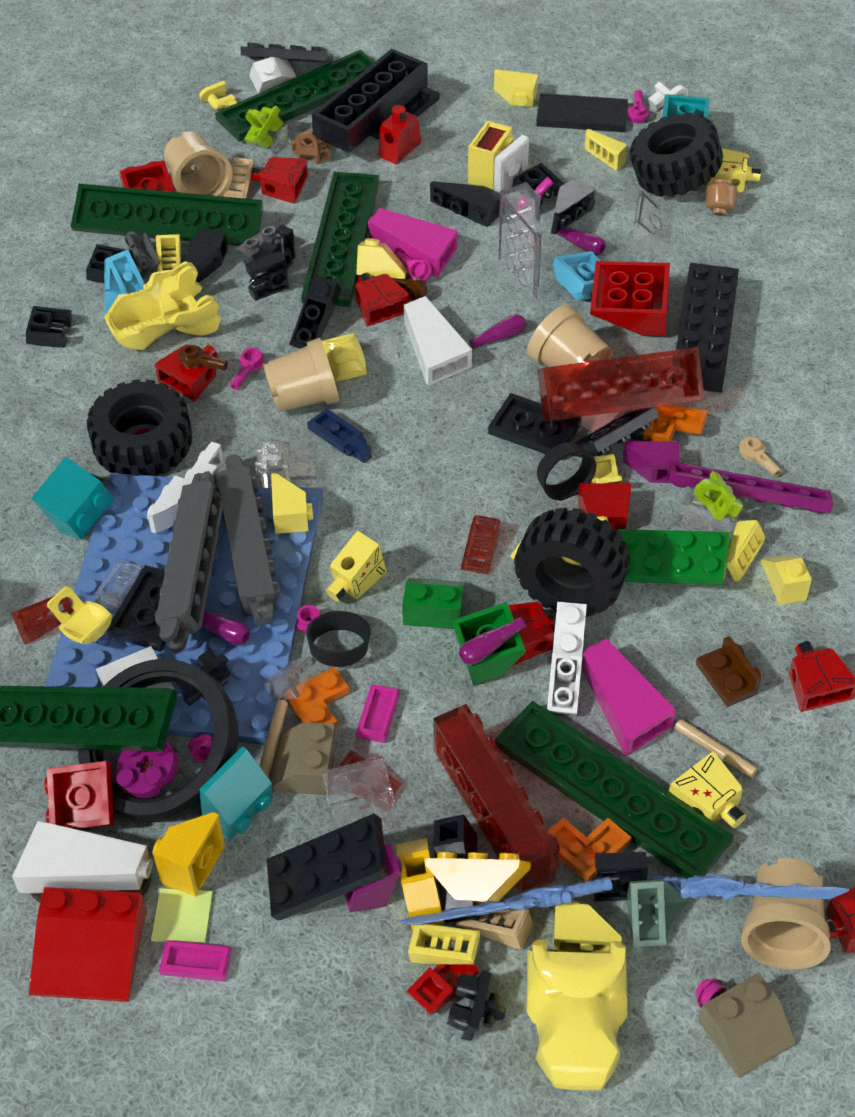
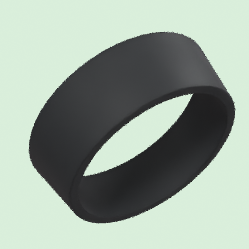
M572 442L563 443L552 448L544 455L538 465L537 478L548 497L554 500H565L578 495L579 483H590L596 472V461L580 445ZM582 453L581 465L570 479L557 485L546 484L549 472L561 459L572 454Z
M347 611L327 612L314 618L307 627L306 636L310 652L318 662L332 667L349 666L360 661L367 653L371 629L368 622L355 613ZM333 630L353 632L364 641L354 649L340 652L328 651L314 644V641L320 635Z

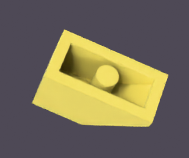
M495 69L494 90L511 105L533 108L537 95L538 74Z
M367 238L365 242H361L358 245L357 275L370 273L371 276L388 274L391 278L405 279L407 277V268L387 244L379 243V239Z
M271 474L275 534L309 531L308 520H313L312 503H307L306 492L280 475Z
M787 554L761 559L762 566L779 605L807 600L812 579L801 557Z
M572 901L571 903L555 906L553 952L608 953L610 941L622 943V937L589 904H580L579 902Z

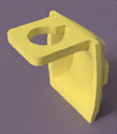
M354 333L322 341L335 382L367 374L364 354Z
M68 586L63 587L47 603V607L61 623L58 628L67 638L81 644L93 643L102 637L110 626L112 615L106 608L90 601L83 603ZM64 597H70L72 600L71 608L74 611L70 615L67 612H60L58 609L59 602Z

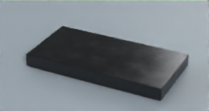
M540 93L536 126L625 132L628 99Z

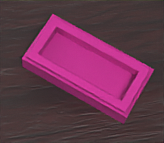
M371 684L356 730V738L386 743L400 697V689Z
M166 940L159 973L165 976L226 982L232 953L231 947Z

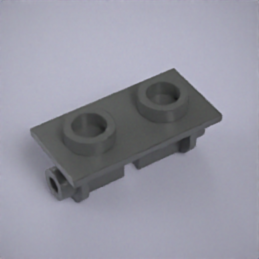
M270 225L235 248L236 251L244 254L242 259L244 264L260 258L259 246L264 241L272 244V239L275 236L280 238V234L276 233L277 228Z
M132 231L126 234L125 242L130 246L129 250L133 251L134 262L141 277L144 278L160 264L158 256L147 233H144L142 236Z

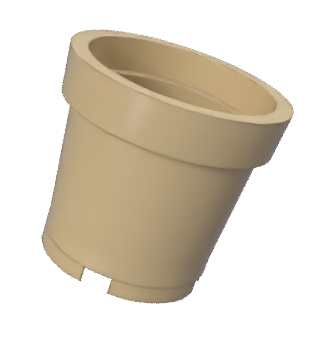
M190 131L183 132L181 136L177 138L174 136L167 143L164 158L171 171L172 182L177 192L223 196L227 192L233 176L231 164L219 150L211 147L200 134Z
M566 304L556 308L539 324L529 341L527 356L541 366H548L578 388L583 389L596 380L593 376L598 370L603 373L612 357V350L583 322L582 316L571 305Z
M320 337L307 342V346L263 363L278 413L325 402L326 405L340 402L334 377Z
M795 858L777 859V864L767 866L768 862L759 867L756 874V883L762 882L776 886H790L798 883L810 887H823L821 873L818 876L814 872L813 865ZM753 896L751 911L744 920L741 935V944L744 950L753 959L762 964L787 970L810 968L823 962L828 957L831 949L830 930L824 918L823 899Z

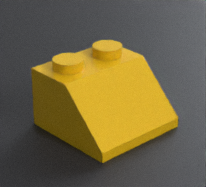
M212 812L171 826L163 838H158L153 847V856L161 885L196 897L225 848L219 814Z

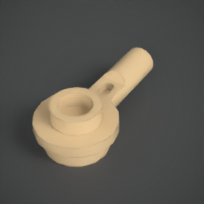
M747 437L740 441L738 448L744 459L752 463L757 462L775 478L781 474L782 469L765 454L766 447L763 441L755 437Z

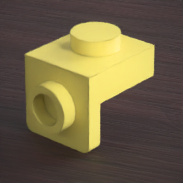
M614 454L594 457L596 472L590 483L623 482L622 476H618Z

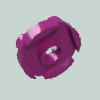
M166 740L162 752L122 750L116 768L117 783L135 797L150 798L162 792L159 789L166 782L170 784L175 778L179 765L178 755ZM147 761L152 762V766L147 767L146 772H143L144 764Z

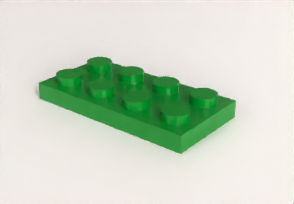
M617 529L623 537L622 541L626 542L631 557V564L625 582L697 585L725 584L730 546L729 532Z

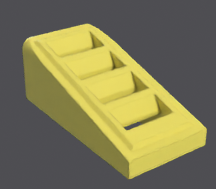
M586 130L585 149L618 171L626 163L627 144L593 130Z
M180 234L156 235V250L160 264L157 266V272L166 271L163 269L175 268L182 263ZM162 249H176L172 251H162ZM176 255V257H162V256ZM163 262H176L175 264H163Z
M757 520L737 521L727 561V568L734 581L741 580L765 540V535Z
M431 924L415 925L408 949L410 961L417 964H474L480 931ZM426 941H431L430 948L425 947ZM438 941H443L441 950L436 949ZM450 941H456L454 951H448ZM463 941H469L467 953L461 952Z

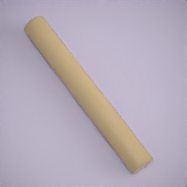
M285 700L276 701L259 766L268 779L288 707V702Z
M680 719L676 723L675 730L709 752L713 751L720 759L748 777L752 778L757 772V767L684 720Z

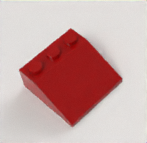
M596 261L590 315L640 335L666 336L670 263Z
M44 887L36 920L29 995L129 1002L147 912L142 894Z

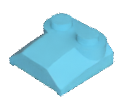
M592 251L555 257L553 262L554 277L576 300L584 301L590 299L593 290L595 263L601 260Z

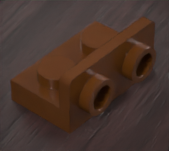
M730 636L723 639L721 648L696 659L697 667L727 708L758 694L761 674L758 668L751 665L745 657L742 647L736 644Z

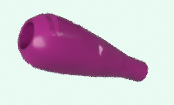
M565 228L556 234L586 252L592 251L594 255L602 254L606 248L603 238L586 232Z
M511 315L496 323L484 333L470 339V345L472 348H476L483 344L518 335L525 330L526 321L521 315Z
M204 611L202 625L209 629V631L236 646L247 642L250 632L245 624L235 619Z
M519 617L508 624L468 640L459 649L460 658L467 665L477 664L497 650L515 633L525 628V622Z

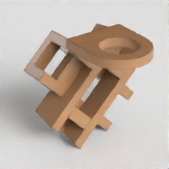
M310 130L295 136V141L290 142L291 150L298 158L305 159L309 157L316 165L331 159V150L329 148L332 145L317 139Z

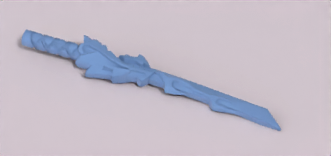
M707 873L706 876L694 875V877L688 879L651 874L647 879H663L680 891L683 899L689 897L694 899L700 896L702 898L705 896H720L724 900H730L738 895L832 899L849 891L847 888L810 887L798 883L790 886H776L762 882L745 884L743 879L736 881L725 874L716 875L712 873Z
M605 877L566 887L559 884L543 888L536 887L514 896H509L503 901L485 902L481 905L462 908H450L438 913L413 916L400 920V922L419 925L470 915H486L493 912H501L505 909L525 910L531 907L563 905L571 903V899L575 897L612 890V882L610 877Z

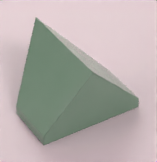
M663 879L629 882L626 905L633 948L666 946L668 935L689 901V898L683 899L681 893Z

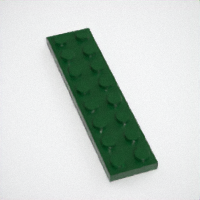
M360 49L215 112L216 121L239 142L243 141L252 126L245 117L248 110L261 111L263 107L272 109L274 106H277L281 110L278 116L283 122L322 106L375 61Z
M333 172L301 295L302 303L305 301L313 275L315 274L337 281L340 285L341 292L336 306H351L358 276V245L361 242H365L367 238L368 221L372 216L379 186V175Z
M79 183L71 228L73 231L124 236L132 231L139 236L147 233L149 238H156V235L180 234L181 241L190 242L191 238L195 237L198 229L226 232L227 245L240 246L247 239L259 233L264 203L262 200Z
M0 686V746L162 752L178 693L172 688Z
M533 700L495 739V747L602 821H605L607 818L612 820L632 837L631 841L687 879L694 877V875L705 876L733 842V834Z

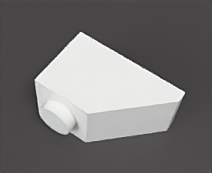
M270 57L253 63L249 74L258 94L296 78L289 60L277 57Z

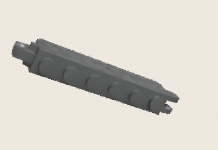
M232 454L225 459L227 470H221L217 475L220 496L224 500L223 514L241 611L246 615H252L256 626L274 623V611H277L275 599L281 598L278 581L272 582L271 578L276 576L274 560H268L267 555L272 554L269 538L263 539V534L267 533L265 517L259 518L258 514L263 513L261 497H255L254 494L259 492L256 476L251 477L249 466L243 467L242 459L239 455Z
M209 471L194 474L192 483L182 486L181 496L178 499L176 520H174L172 540L169 543L168 560L164 568L163 585L160 588L158 610L155 613V621L161 631L159 636L163 641L169 642L168 647L174 653L181 652L186 648L189 634L196 633L202 627L224 506V500L214 488V477Z

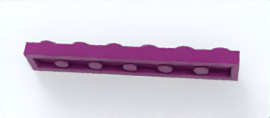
M669 461L667 469L668 483H672L677 487L685 488L689 486L695 488L702 480L710 479V473L714 471L719 473L724 482L732 488L736 498L741 496L753 498L761 503L769 501L779 503L787 508L801 507L814 513H831L833 507V499L829 490Z

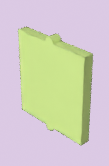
M160 888L151 941L165 942L166 940L205 944L213 891L199 890L196 897L176 889Z

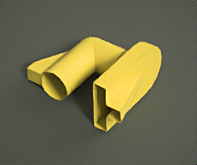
M225 81L206 87L199 94L201 101L209 102L214 110L227 108L237 103L232 94L218 99V97L226 95Z

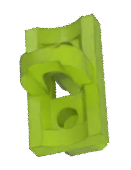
M274 106L272 109L263 107L261 111L248 110L245 117L252 126L244 140L248 144L256 143L261 148L270 147L273 138L268 134L269 129L272 132L278 131L284 123L278 116L281 110L277 106Z
M712 471L710 479L702 480L694 489V496L698 502L706 505L714 519L722 521L725 515L735 518L743 507L741 501L734 496L732 488L724 482L717 472Z

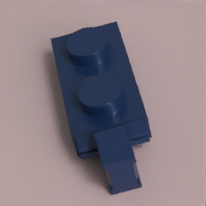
M329 409L323 410L307 422L310 431L347 456L353 454L355 458L363 463L372 458L371 446L367 444L363 433Z

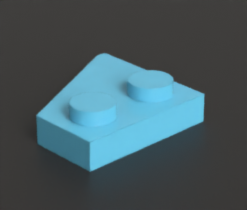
M129 250L108 257L104 261V312L106 314L118 295L142 290L145 284Z

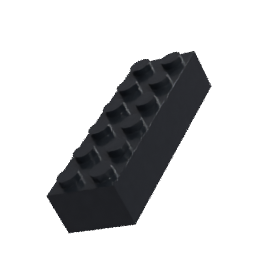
M391 48L312 113L313 135L321 141L350 153L392 115V108L394 106H405L428 86V63Z
M690 263L670 386L722 393L738 282V268Z

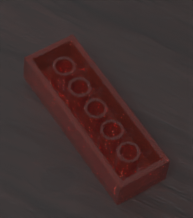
M698 347L537 369L544 422L705 400Z
M465 704L434 717V752L498 859L500 853L519 854V860L530 862V870L515 884L518 892L536 887L542 888L555 882L556 870L559 867L557 861L558 852H560L559 843L553 834L547 833L544 828L543 818L538 809H532L530 806L528 795L523 785H517L513 779L511 766L507 760L502 761L498 755V748L494 739L491 736H486L479 715L477 713L473 714L468 705Z

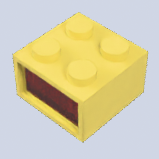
M486 121L468 146L469 184L486 186L494 190L495 157L515 141L512 137L513 127Z

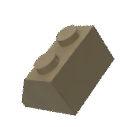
M303 722L280 734L269 780L272 783V791L329 795L336 749L334 724Z
M759 972L703 1004L699 1023L739 1078L794 1046L796 1043L780 999Z

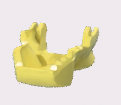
M185 261L171 270L154 272L150 276L149 281L143 285L142 290L118 295L104 316L111 333L118 343L129 349L144 350L174 328L178 331L198 336L208 335L217 331L221 320L218 314L219 304L210 295L203 296L197 302L194 299L201 292L202 287L200 283L196 282L198 272L192 263Z
M537 939L532 943V949H527L526 1010L531 1021L536 1024L539 1042L536 1060L554 1088L601 1090L605 1087L620 1061L617 1033L619 1026H622L628 1016L626 946L618 941H610L608 953L547 951L546 939Z

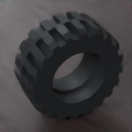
M676 113L670 117L664 116L657 122H651L646 129L643 128L638 136H635L629 152L639 185L648 193H654V195L663 197V195L674 197L678 194L682 196L686 195L689 191L693 190L694 192L698 190L700 186L708 184L711 177L714 178L723 163V152L716 127L712 121L700 114L684 113L679 115V113Z
M139 379L131 380L132 383L127 384L122 382L117 384V387L114 389L110 387L104 392V396H99L94 401V406L92 405L89 409L88 419L86 420L93 454L97 462L110 473L117 472L119 474H131L132 476L165 474L171 470L170 467L179 465L182 462V457L185 458L187 456L193 439L189 412L184 398L175 389H169L168 385L161 382L155 384V381L147 379L146 382H140ZM139 424L157 425L155 429L144 434L128 435L122 433L126 429Z
M567 507L558 508L555 512L553 509L546 511L532 520L517 549L514 558V569L517 578H520V585L524 590L527 589L529 591L528 595L533 600L537 599L540 601L541 605L546 609L548 607L554 609L555 613L557 612V602L587 604L586 617L595 615L596 612L599 614L616 602L629 572L631 557L626 542L622 541V535L617 529L613 530L611 523L604 519L602 521L598 519V515L592 512L587 514L582 512V509L573 508L571 511L567 510ZM559 557L572 559L586 569L572 566Z

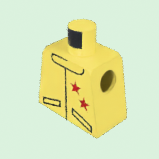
M722 148V166L714 178L711 177L707 186L713 183L715 179H726L732 181V184L737 187V192H743L745 181H760L761 168L748 166L749 155L747 153Z
M357 531L331 563L330 570L334 581L326 589V593L337 602L346 593L355 599L361 597L387 573L380 545Z
M713 751L670 784L669 792L715 823L722 818L734 829L746 818V814L737 807L743 791L742 786Z

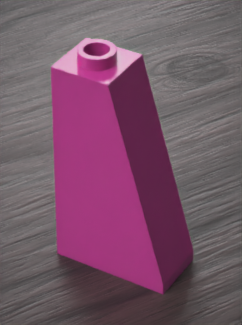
M379 208L376 214L371 216L368 221L370 238L379 239V243L387 244L394 254L401 251L412 260L424 259L428 261L432 267L431 275L439 277L458 248V230Z
M607 638L598 644L590 645L583 652L582 671L626 756L673 726L676 709Z

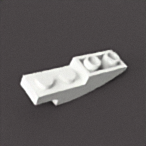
M210 442L205 451L203 450L199 454L198 461L193 468L186 472L185 478L174 476L171 482L164 486L160 497L155 504L149 507L147 512L151 532L158 533L173 526L174 520H176L178 499L181 496L182 486L191 484L194 474L209 471L214 477V488L217 489L219 487L217 480L218 470L224 463L220 444Z
M557 602L547 710L551 713L577 715L587 604Z

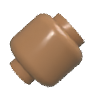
M715 179L713 183L707 186L705 205L708 209L713 210L712 214L726 215L727 211H731L736 207L737 187L732 184L731 180Z

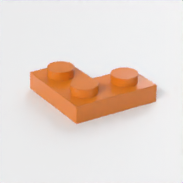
M656 402L654 407L659 417L652 420V425L644 430L643 441L671 442L675 431L701 435L707 421L708 411Z
M333 667L283 691V698L288 702L289 707L300 724L303 722L334 724L336 729L338 728V722L327 707V704L350 692L347 683L338 670Z
M563 817L541 837V844L586 882L591 881L594 878V874H596L594 863L596 853H621L631 844L632 837L609 818L586 837Z

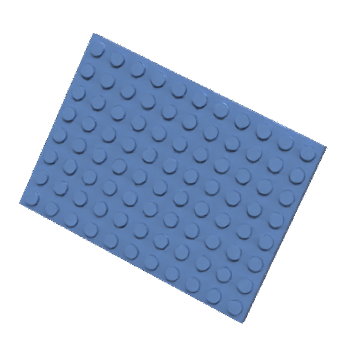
M110 473L106 489L114 497V500L94 525L74 590L83 603L90 601L103 606L110 612L113 619L144 565L164 570L168 560L169 543L172 540L174 526L158 533L151 532L147 512L149 507L155 504L160 497L164 486L169 484L173 477L132 476L131 474ZM258 484L259 492L254 493L255 497H261L263 513L258 514L259 518L265 517L267 533L263 534V539L269 538L272 554L267 555L268 560H274L276 576L271 578L272 582L278 581L281 598L275 599L277 611H274V623L256 626L253 616L246 615L241 611L222 511L205 611L242 622L249 629V639L245 644L236 646L223 640L202 625L196 633L189 634L186 648L181 652H172L168 647L169 642L166 643L162 652L153 650L158 659H175L192 664L197 667L196 660L205 651H209L215 656L223 653L228 658L227 667L231 675L227 677L229 682L223 686V689L230 698L237 716L238 742L265 744L276 701L283 699V691L285 689L297 629V612L301 608L323 500V489L298 487L306 492L307 503H312L313 520H308L309 531L275 534L272 485ZM72 600L68 609L69 615L74 611L71 608ZM107 631L102 637L90 644L74 642L61 632L45 686L103 687L96 672L97 668L136 653L146 647L108 637ZM171 682L178 695L167 735L195 738L198 735L206 734L210 735L213 739L214 721L207 700L201 697L191 706H188L183 701L182 691L176 682Z

